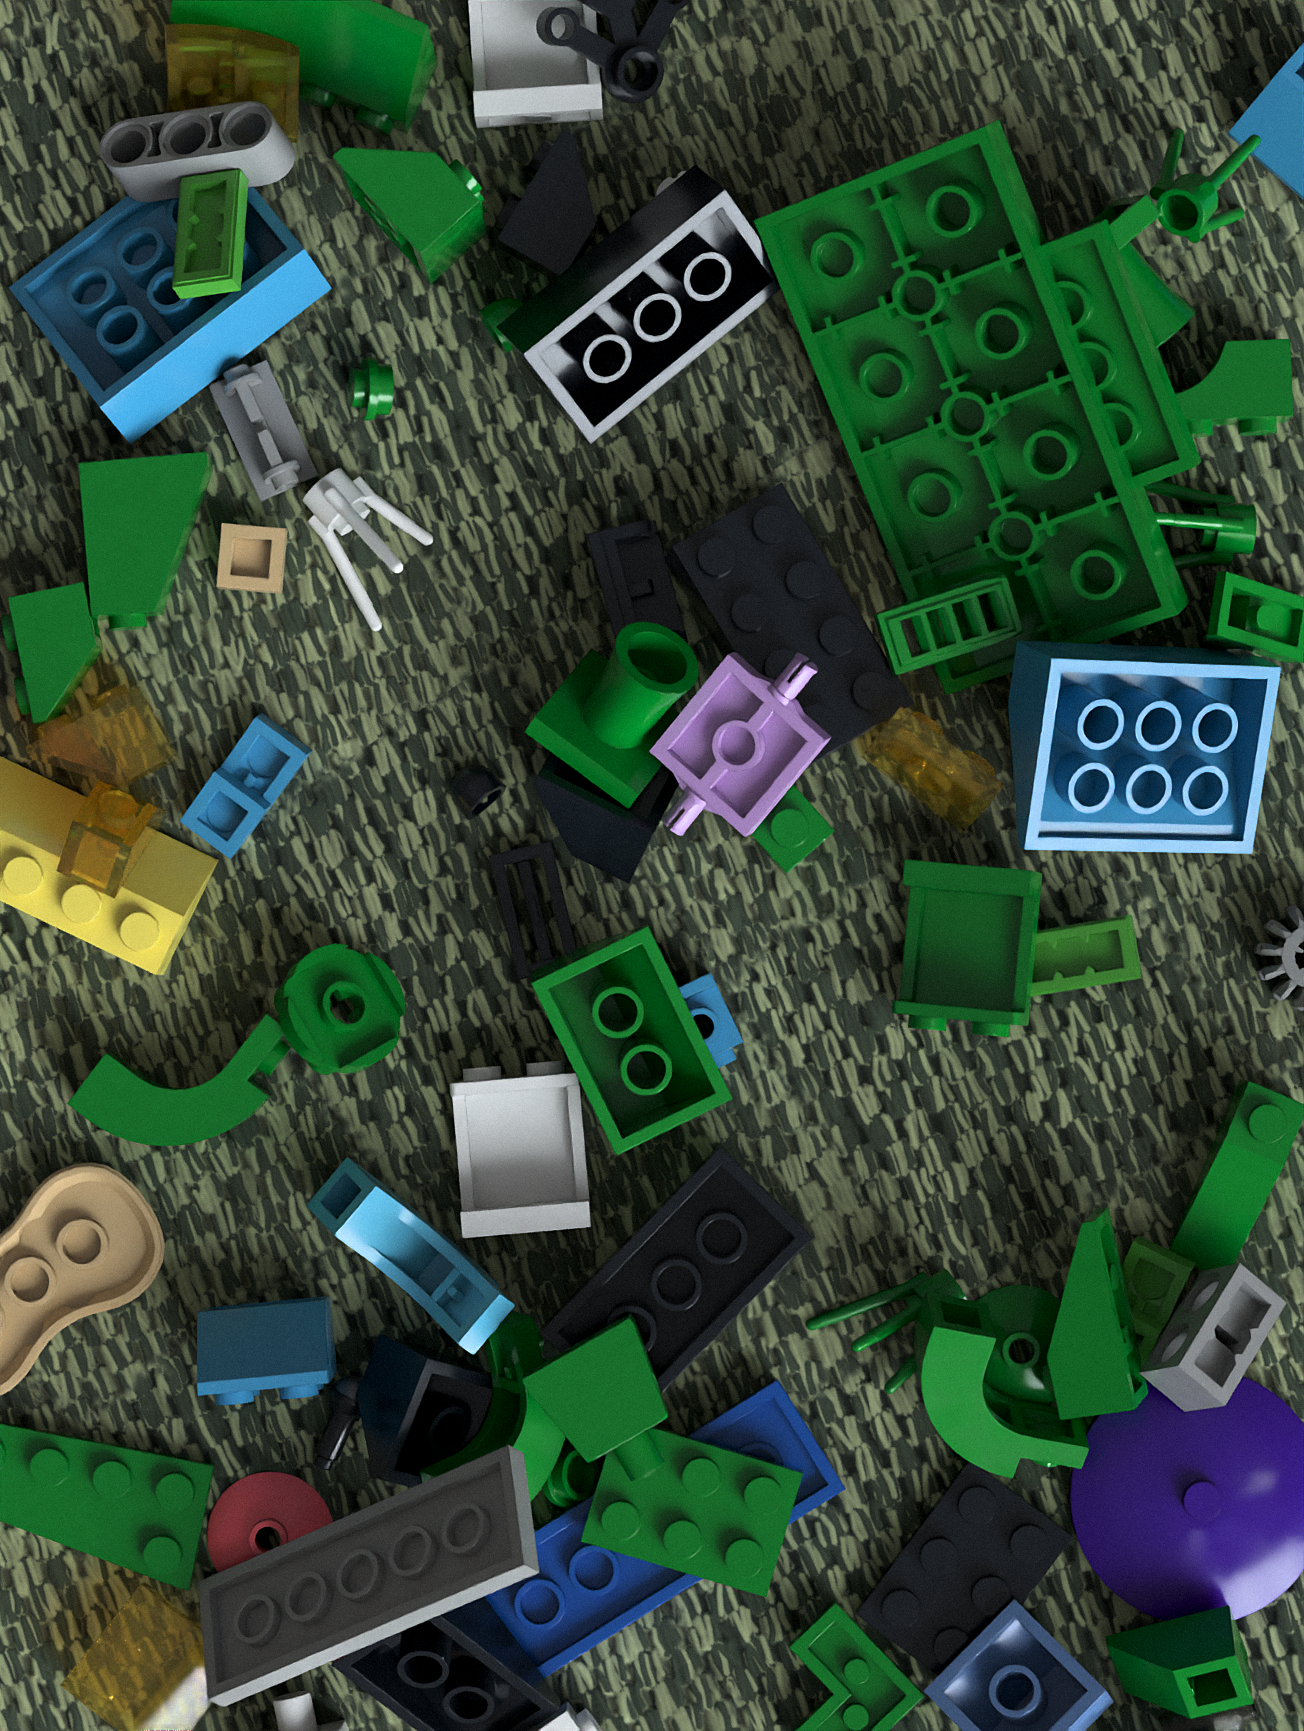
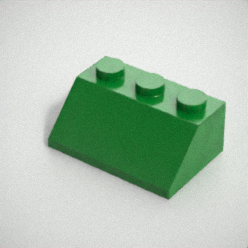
M344 147L333 155L346 191L430 284L487 234L483 218L487 210L482 204L485 200L479 192L482 187L457 159L447 166L436 152Z
M648 925L588 943L530 972L531 984L616 1156L733 1099Z

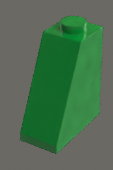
M207 452L78 463L91 616L98 621L108 620L110 631L147 628V616L163 614L213 473L212 458Z

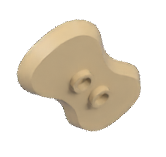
M92 1162L74 1164L52 1173L34 1190L13 1223L0 1234V1396L14 1388L27 1375L41 1351L58 1332L80 1318L118 1308L131 1302L150 1286L163 1263L165 1243L158 1219L149 1203L132 1182L120 1172L107 1165Z

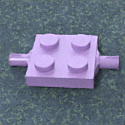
M797 652L783 672L774 680L761 675L738 653L728 654L649 752L673 772L681 789L684 790V793L667 814L661 818L666 827L674 824L670 829L672 832L683 836L686 829L700 812L705 809L721 815L744 837L752 834L832 738L804 713L798 700L795 699L809 679L818 671V667L813 662L805 664L809 660L808 657Z

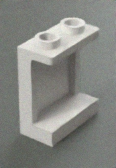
M468 0L474 83V115L477 128L603 120L600 67L567 46L545 44L539 38L536 30L537 19L543 10L549 7H566L577 14L582 27L598 35L596 11L578 0ZM560 15L553 19L551 25L553 35L556 38L561 37L565 31V22Z
M564 1060L527 1063V1076L502 1078L501 1066L462 1069L463 1081L450 1083L462 1211L460 1212L462 1238L591 1227L592 1220L580 1082L575 1072H565Z

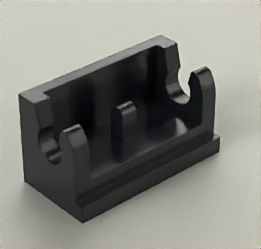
M644 519L588 533L587 538L615 641L619 632L625 626L635 622H652L674 631L688 644L668 566L664 560L665 555L655 520L649 521V519Z

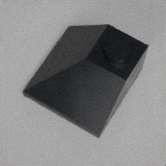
M550 752L536 777L534 786L571 855L629 884L679 783L673 772L663 764L628 809Z
M380 1334L356 1393L372 1476L383 1481L412 1488L422 1483L421 1469L448 1458L465 1448L476 1437L488 1416L493 1392L491 1373L419 1344Z

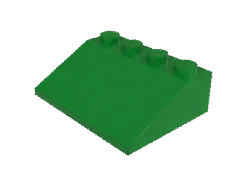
M172 0L169 21L175 33L182 36L179 44L186 50L209 60H215L218 52L241 61L238 67L239 72L269 86L273 85L276 77L299 87L296 93L298 98L320 109L331 111L334 102L357 112L354 119L357 124L383 136H389L392 128L406 134L408 133L438 65L427 24L372 0Z

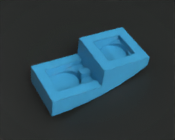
M260 713L255 717L222 766L211 775L180 819V822L231 859L245 843L313 750L265 714Z

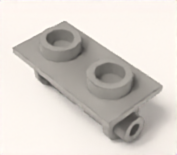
M267 360L249 368L247 364L231 368L223 374L224 379L209 385L261 502L319 476Z

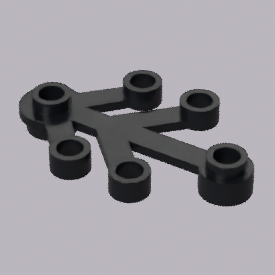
M578 0L605 17L611 42L582 27L577 14L569 8L549 7L540 13L536 23V30L539 38L545 44L567 46L601 67L603 84L608 93L616 100L624 103H641L652 97L662 83L664 67L657 51L677 11L684 8L689 0H673L670 3L666 0H650L652 6L637 32L631 11L636 0ZM560 15L565 22V31L561 37L556 38L553 35L551 25L553 19ZM631 59L637 68V75L633 81L628 83L624 78V66Z

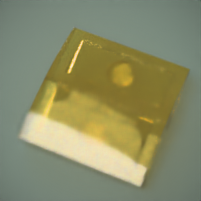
M165 24L166 113L244 101H258L268 107L290 142L298 143L300 55L297 45L258 32L232 27L200 24Z
M146 1582L140 1584L60 1684L76 1699L118 1731H191L214 1703L207 1699L201 1623L198 1620L193 1622Z

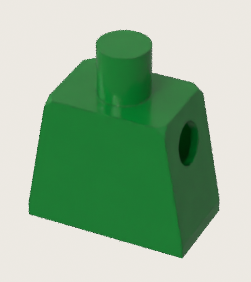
M631 1313L523 1374L521 1380L526 1389L588 1463L613 1450L630 1481H634L655 1470L665 1462L647 1430L668 1417V1411L638 1327Z

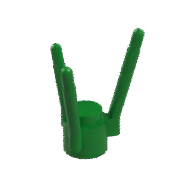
M1181 128L1174 129L1168 142L1159 179L1149 191L1150 196L1157 200L1156 208L1162 214L1158 220L1162 226L1174 235L1187 236L1190 242L1198 243L1206 233L1242 219L1245 212L1241 207L1228 209L1213 215L1218 207L1217 189L1260 145L1261 139L1258 135H1251L1208 177L1202 174L1188 173L1182 174L1173 181L1184 138V131Z
M1162 480L1144 486L1145 491L1204 506L1200 509L1199 514L1154 512L1159 525L1197 529L1199 546H1209V550L1172 557L1177 570L1208 564L1231 565L1233 554L1250 555L1252 553L1257 525L1254 504L1235 503L1234 495L1211 494Z
M943 1268L930 1277L922 1271L905 1283L812 1317L806 1321V1327L811 1331L908 1297L904 1300L906 1309L870 1329L869 1332L851 1343L852 1350L860 1352L912 1321L916 1323L926 1292L962 1299L967 1298L947 1269ZM914 1353L885 1383L884 1390L886 1393L893 1394L917 1371Z

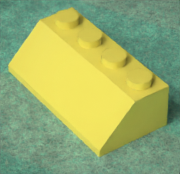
M0 756V901L155 975H164L219 860Z

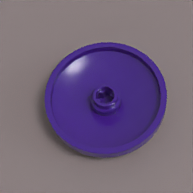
M1244 1376L1226 1406L1184 1412L1146 1380L1148 1394L1135 1410L1096 1415L1085 1431L1089 1451L1082 1469L1071 1468L1069 1481L1070 1515L1080 1548L1092 1569L1118 1597L1143 1613L1167 1621L1230 1605L1235 1620L1252 1614L1282 1595L1304 1570V1424L1282 1399L1266 1387Z

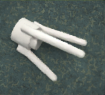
M337 468L319 480L305 495L303 502L314 514L309 519L308 524L323 540L369 627L373 631H379L382 627L381 620L333 530L336 529L343 536L354 529L394 573L401 572L403 564L364 520L370 512L364 503L424 545L432 544L433 536L377 495L361 476L352 481L341 468Z

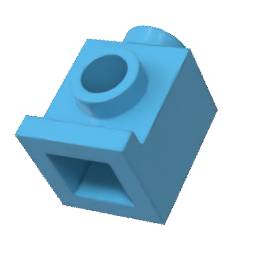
M711 972L678 987L692 1016L704 1014L710 1017L713 1022V1032L704 1040L717 1067L720 1068L736 1060L737 1057L732 1047L743 1043V1040Z

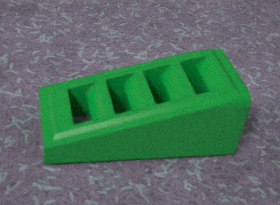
M988 571L873 614L892 675H900L1023 634V627L1007 577L1002 572ZM982 594L992 622L989 625H986L978 596ZM961 602L970 631L962 635L952 604ZM935 610L944 638V642L938 644L935 643L926 612ZM907 618L911 619L920 650L914 653H910L900 622Z

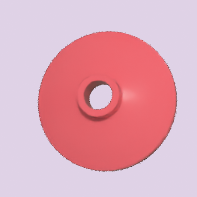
M282 1472L251 1474L232 1484L214 1505L207 1527L209 1554L216 1570L220 1573L269 1551L261 1547L257 1541V1533L261 1528L272 1527L276 1529L280 1534L281 1541L279 1546L333 1523L329 1508L320 1494L302 1479Z

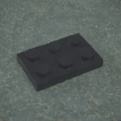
M966 1461L855 1613L939 1676L1014 1599L1021 1606L1025 1603L1073 1536L988 1471Z

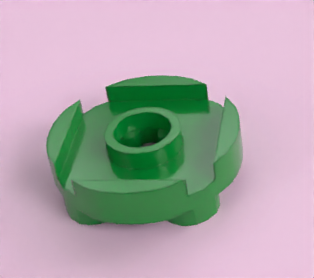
M328 944L304 956L291 967L283 984L276 990L274 995V1006L279 1013L280 1025L286 1039L297 1054L307 1061L313 1071L323 1075H330L335 1072L356 1073L369 1068L386 1057L399 1040L401 1034L397 1035L400 1029V1017L405 1014V998L402 988L387 964L370 952L362 955L355 950L345 949L349 945ZM331 994L339 1002L348 999L352 1003L354 1010L347 1015L351 1024L344 1023L341 1019H336L330 1010L332 1005L330 1000Z

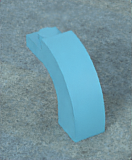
M349 1157L342 1162L306 1205L335 1237L365 1257L396 1282L432 1316L457 1344L473 1355L488 1337L495 1332L500 1323L515 1306L499 1289L500 1285L468 1254L395 1192Z

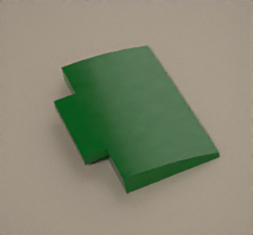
M999 119L753 220L907 600H912L988 571L1002 572L1007 577L1023 627V634L934 663L946 695L1012 673L1017 641L1095 644L1178 615L1188 605V597L1144 486L1195 468L1202 462L1107 219L1047 241ZM983 594L979 595L978 599L986 625L992 624ZM961 602L952 604L961 635L970 632ZM935 610L926 612L935 643L944 642Z

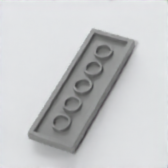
M507 1445L199 1581L198 1589L207 1699L225 1707L539 1573L524 1453Z

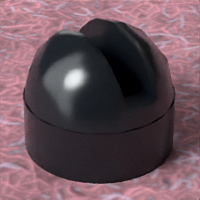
M467 764L459 768L450 782L452 801L468 820L481 814L506 789L505 784L491 769L480 764ZM485 797H487V801L485 803H480Z

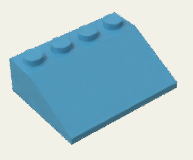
M254 187L248 188L241 291L180 299L172 288L179 198L153 202H137L128 195L9 287L91 397L130 445L332 289L303 246Z
M1017 641L1008 700L1019 847L1024 850L1252 854L1281 667L1239 649Z

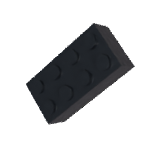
M695 164L496 328L562 415L592 444L777 293L781 287L762 241L735 202L720 184Z
M782 482L675 544L664 557V560L724 659L728 654L736 652L761 675L774 680L783 672L797 652L809 658L805 664L813 662L818 667L817 673H814L796 695L795 699L798 700L804 713L832 738L806 769L902 713L914 704L899 677L892 675L887 657Z
M719 1144L541 1326L539 1333L561 1353L631 1313L638 1327L662 1394L813 1239V1236Z

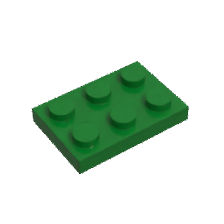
M653 1426L647 1431L665 1462L641 1478L630 1481L614 1451L611 1450L606 1453L581 1536V1542L756 1595L767 1596L803 1476L802 1470L657 1426Z

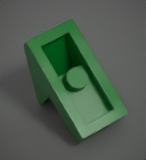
M1227 571L1217 572L1204 648L1244 649L1285 663H1304V597Z

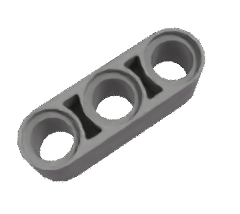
M244 101L127 119L117 122L110 127L103 135L99 145L100 157L128 196L137 202H153L179 198L181 177L240 168L249 180L248 188L268 185L286 176L293 167L296 157L294 146L266 105L258 101Z

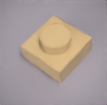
M222 523L216 587L228 590L282 594L287 543L286 528Z

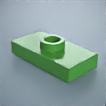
M241 168L181 177L172 288L180 299L241 291L249 180Z
M1132 915L1037 930L1031 997L1143 978Z

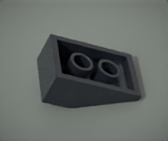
M484 1596L335 1659L331 1664L417 1731H528L560 1710L561 1700Z

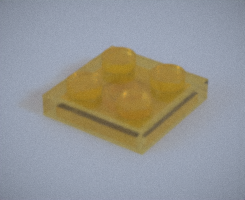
M900 706L861 757L963 833L992 803L1005 784L994 777V768L983 757L969 750L961 752L942 738V729L930 717L918 711L909 713Z

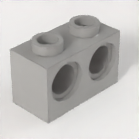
M1241 1263L1200 1271L1138 1373L1184 1412L1226 1406L1287 1302Z

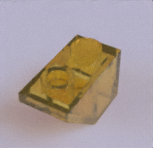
M125 684L116 686L94 698L91 703L95 710L75 721H72L69 714H65L40 726L34 731L39 740L25 747L30 758L124 788L181 758L146 691L138 687L129 692Z

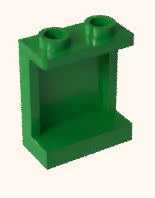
M905 859L902 885L910 886L900 997L898 1001L893 1000L891 1013L909 1015L908 1028L946 1031L947 1019L972 1021L971 1034L1009 1037L1010 1025L1028 1026L1042 873L1032 870Z

